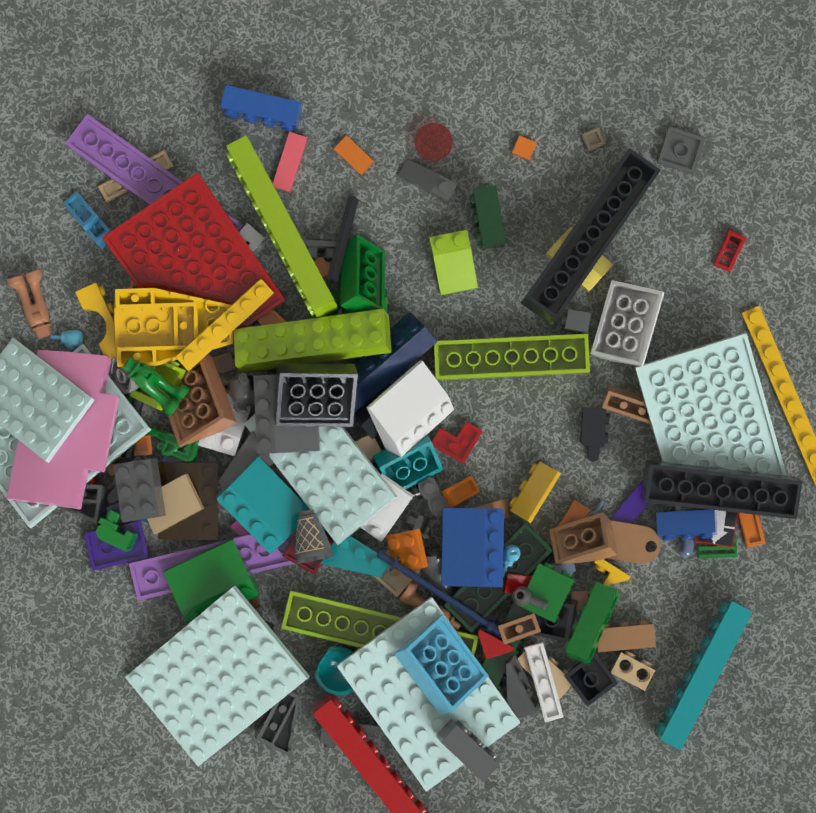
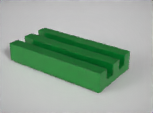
M734 538L733 548L721 546L702 547V544L698 543V558L738 557L737 538ZM733 549V553L702 554V551Z

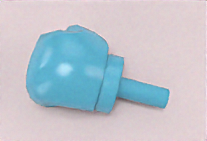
M80 330L62 331L61 335H50V339L61 340L62 345H65L68 350L74 351L83 344L84 336Z
M508 545L503 551V577L508 567H512L514 561L520 558V549L516 545Z

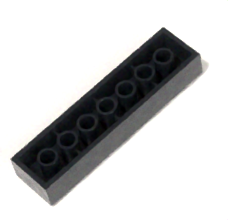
M646 460L641 499L647 503L797 519L803 481L798 477Z

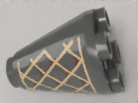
M314 509L298 512L295 560L297 564L333 558V548L317 514H314Z

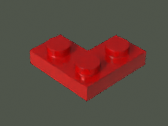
M466 421L457 438L440 428L432 444L436 449L464 464L483 431Z

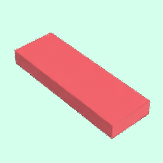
M289 132L273 181L274 188L291 192L308 139L307 137Z

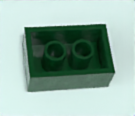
M496 185L473 189L469 200L471 208H475V213L472 217L474 227H478L479 231L476 233L477 246H481L482 250L505 246L506 240Z

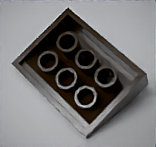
M158 462L161 487L184 474H188L204 507L201 511L158 533V539L218 540V501L216 500L218 495V462Z

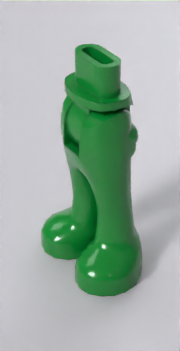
M131 356L122 367L128 373L127 376L131 377L135 382V385L151 395L162 406L163 412L167 416L175 412L180 404L179 401L189 391V387L184 384L173 386L153 368L141 363L140 360L136 361ZM155 385H157L160 389H162L168 396H166L165 394H163L162 392H160V391L155 387Z

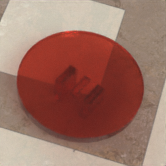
M426 124L416 134L415 148L418 154L428 161H440L447 157L452 150V135L441 124Z

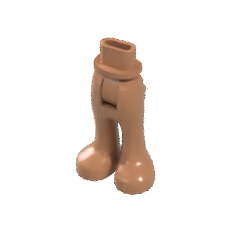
M41 269L25 274L33 294L34 304L30 300L23 275L7 280L9 287L14 288L18 292L25 317L31 328H33L31 329L32 332L35 331L37 339L52 335L49 328L51 323H49L48 309L40 288V280L43 276Z
M411 580L399 598L401 602L415 608L426 601V599L417 594V583ZM437 604L457 631L461 623L455 620L456 617L454 615H450L448 609Z

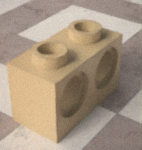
M626 650L624 653L619 651L609 672L645 691L655 672L651 668L653 664L644 659L641 662L634 659L636 655ZM622 660L629 661V667L626 670H621L619 667ZM641 668L646 670V676L643 679L637 677V671Z

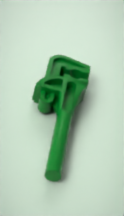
M149 426L151 430L148 434L159 438L162 442L157 444V449L162 451L161 455L166 457L174 456L186 462H193L196 459L199 446L198 441L187 444L186 447H180L175 434Z

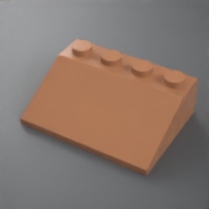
M206 355L190 371L186 370L180 385L188 386L189 391L179 401L180 404L175 412L168 416L180 447L220 433L236 423L214 359ZM182 364L179 366L180 368L186 370Z

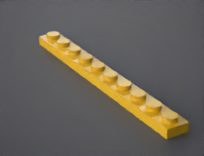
M760 306L741 313L816 488V437Z

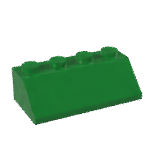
M357 234L348 241L341 268L340 306L352 313L377 309L385 310V251Z

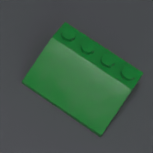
M233 538L163 571L187 624L192 622L234 586L239 589L247 600L259 595V585Z

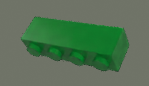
M596 582L594 587L591 586L588 592L589 599L587 604L584 603L580 611V620L576 621L573 626L572 632L574 633L572 638H569L565 644V652L569 657L588 665L590 664L620 596L617 589Z

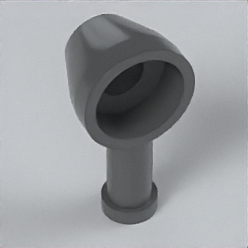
M524 586L517 587L512 594L513 601L519 606H526L530 603L542 608V610H546L549 601L532 596L531 591ZM523 592L524 598L519 599L518 593Z

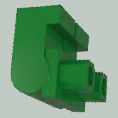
M110 509L106 518H100L98 523L101 525L98 526L96 535L100 540L125 552L131 551L139 534L134 531L122 532L123 525L120 524L122 520L121 513Z

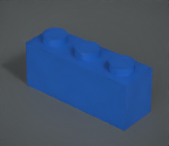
M715 510L656 513L657 536L662 538L663 541H673L674 537H682V540H691L693 536L710 539L713 538V535H717Z

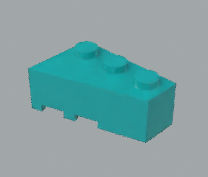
M352 536L346 538L339 545L334 541L332 544L333 558L323 559L321 562L324 565L380 578L384 577L390 567L389 564L377 557L375 550Z

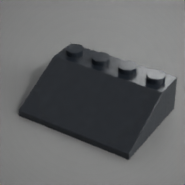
M277 363L275 426L353 427L358 379L355 364Z

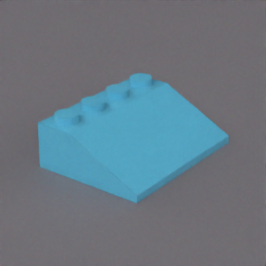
M440 615L394 653L440 716L453 712L489 677L444 615Z

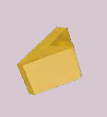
M604 559L593 561L596 564L595 568L602 573L609 572L602 582L604 585L630 579L629 575Z

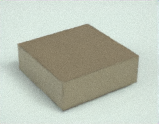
M599 127L581 134L588 152L606 145Z

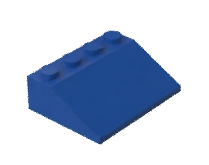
M442 508L441 586L503 587L504 509Z

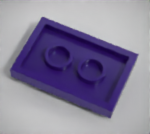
M141 520L122 524V532L134 531L139 534L132 550L128 552L100 540L96 535V531L84 533L92 571L150 558Z

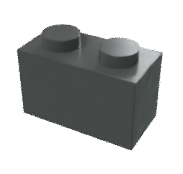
M568 309L561 316L560 326H563L562 331L577 334L588 333L591 313Z

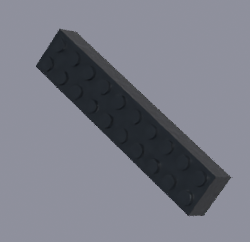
M629 148L521 301V304L553 325L661 170Z

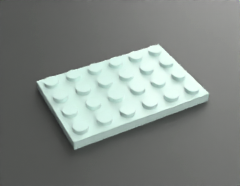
M12 338L0 354V426L49 463L95 400L18 340Z

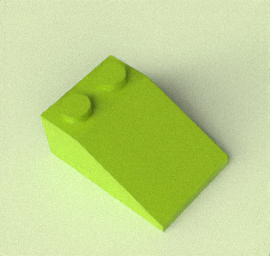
M463 230L429 237L440 295L478 288L468 231Z

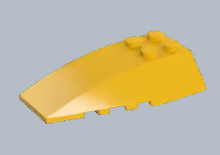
M156 288L115 289L114 335L117 367H123L130 356L148 366H157L177 360L175 356L231 305ZM233 331L214 349L233 344Z

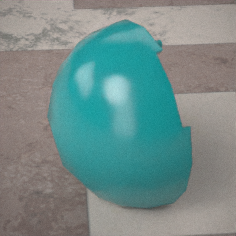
M341 646L330 647L320 659L314 671V678L317 685L324 692L331 695H346L354 691L336 666L353 653L351 650Z

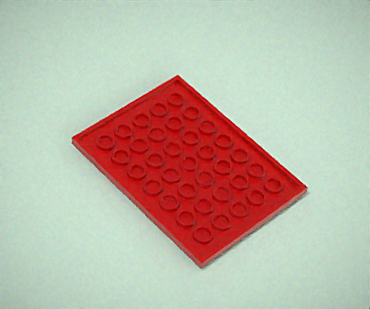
M198 172L102 237L137 288H156L232 305L259 279H262L274 294L235 329L247 327L286 300Z

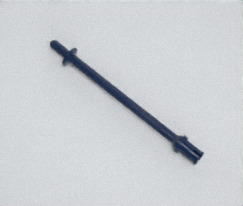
M383 551L377 552V557L391 566L389 571H392L394 568L482 624L486 629L485 632L488 634L492 633L502 640L497 627L499 626L496 623L497 620L486 619L401 564L399 556L394 559Z

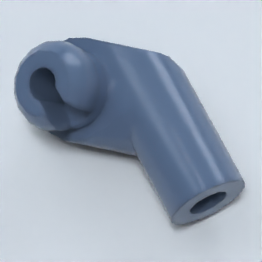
M682 540L684 542L683 548L679 550V554L682 558L690 557L693 554L694 540Z

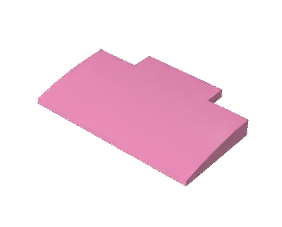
M38 350V357L95 401L49 463L44 461L21 441H18L6 499L81 509L89 470L105 472L120 397L118 395L105 394L111 359L104 355Z

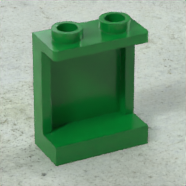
M545 562L544 565L538 564L527 588L531 591L532 596L549 601L546 610H542V608L530 603L520 607L556 623L559 612L575 580L572 579L573 575L563 570L560 574L554 571V566Z

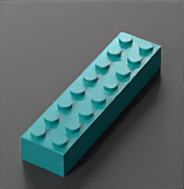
M727 599L726 602L722 601L718 608L720 613L717 619H713L709 625V629H711L709 635L703 637L700 643L702 648L699 654H694L691 660L693 665L690 671L686 670L682 677L683 685L681 688L677 687L673 695L675 698L673 704L667 706L664 712L666 715L664 721H660L656 727V736L679 750L682 749L753 613Z

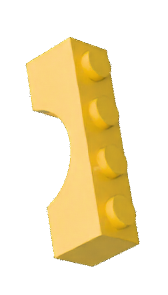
M94 283L75 293L83 310L96 311L104 318L106 334L99 346L103 355L112 360L116 358L114 308L105 299L107 293L104 286Z

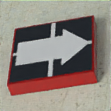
M715 510L717 535H713V538L702 539L701 536H695L694 543L733 548L738 513Z

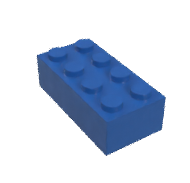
M225 85L220 106L227 118L237 119V117L244 118L245 122L252 124L258 121L262 122L263 126L274 128V125L282 127L281 130L287 132L298 130L302 112V105L299 101Z

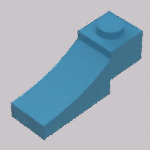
M76 191L63 202V205L94 242L103 249L107 244L102 237L111 232V230Z

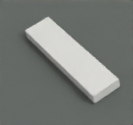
M543 642L525 646L524 649L544 721L548 722L563 718Z

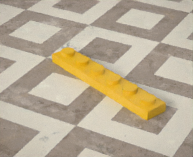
M259 279L182 349L175 358L187 371H190L273 295L274 292L262 279Z

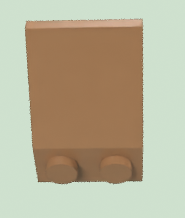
M603 512L549 529L556 565L598 561L618 555L611 520Z

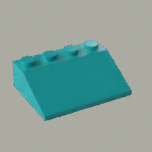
M259 456L216 496V500L269 554H272L297 528L298 512L310 510Z

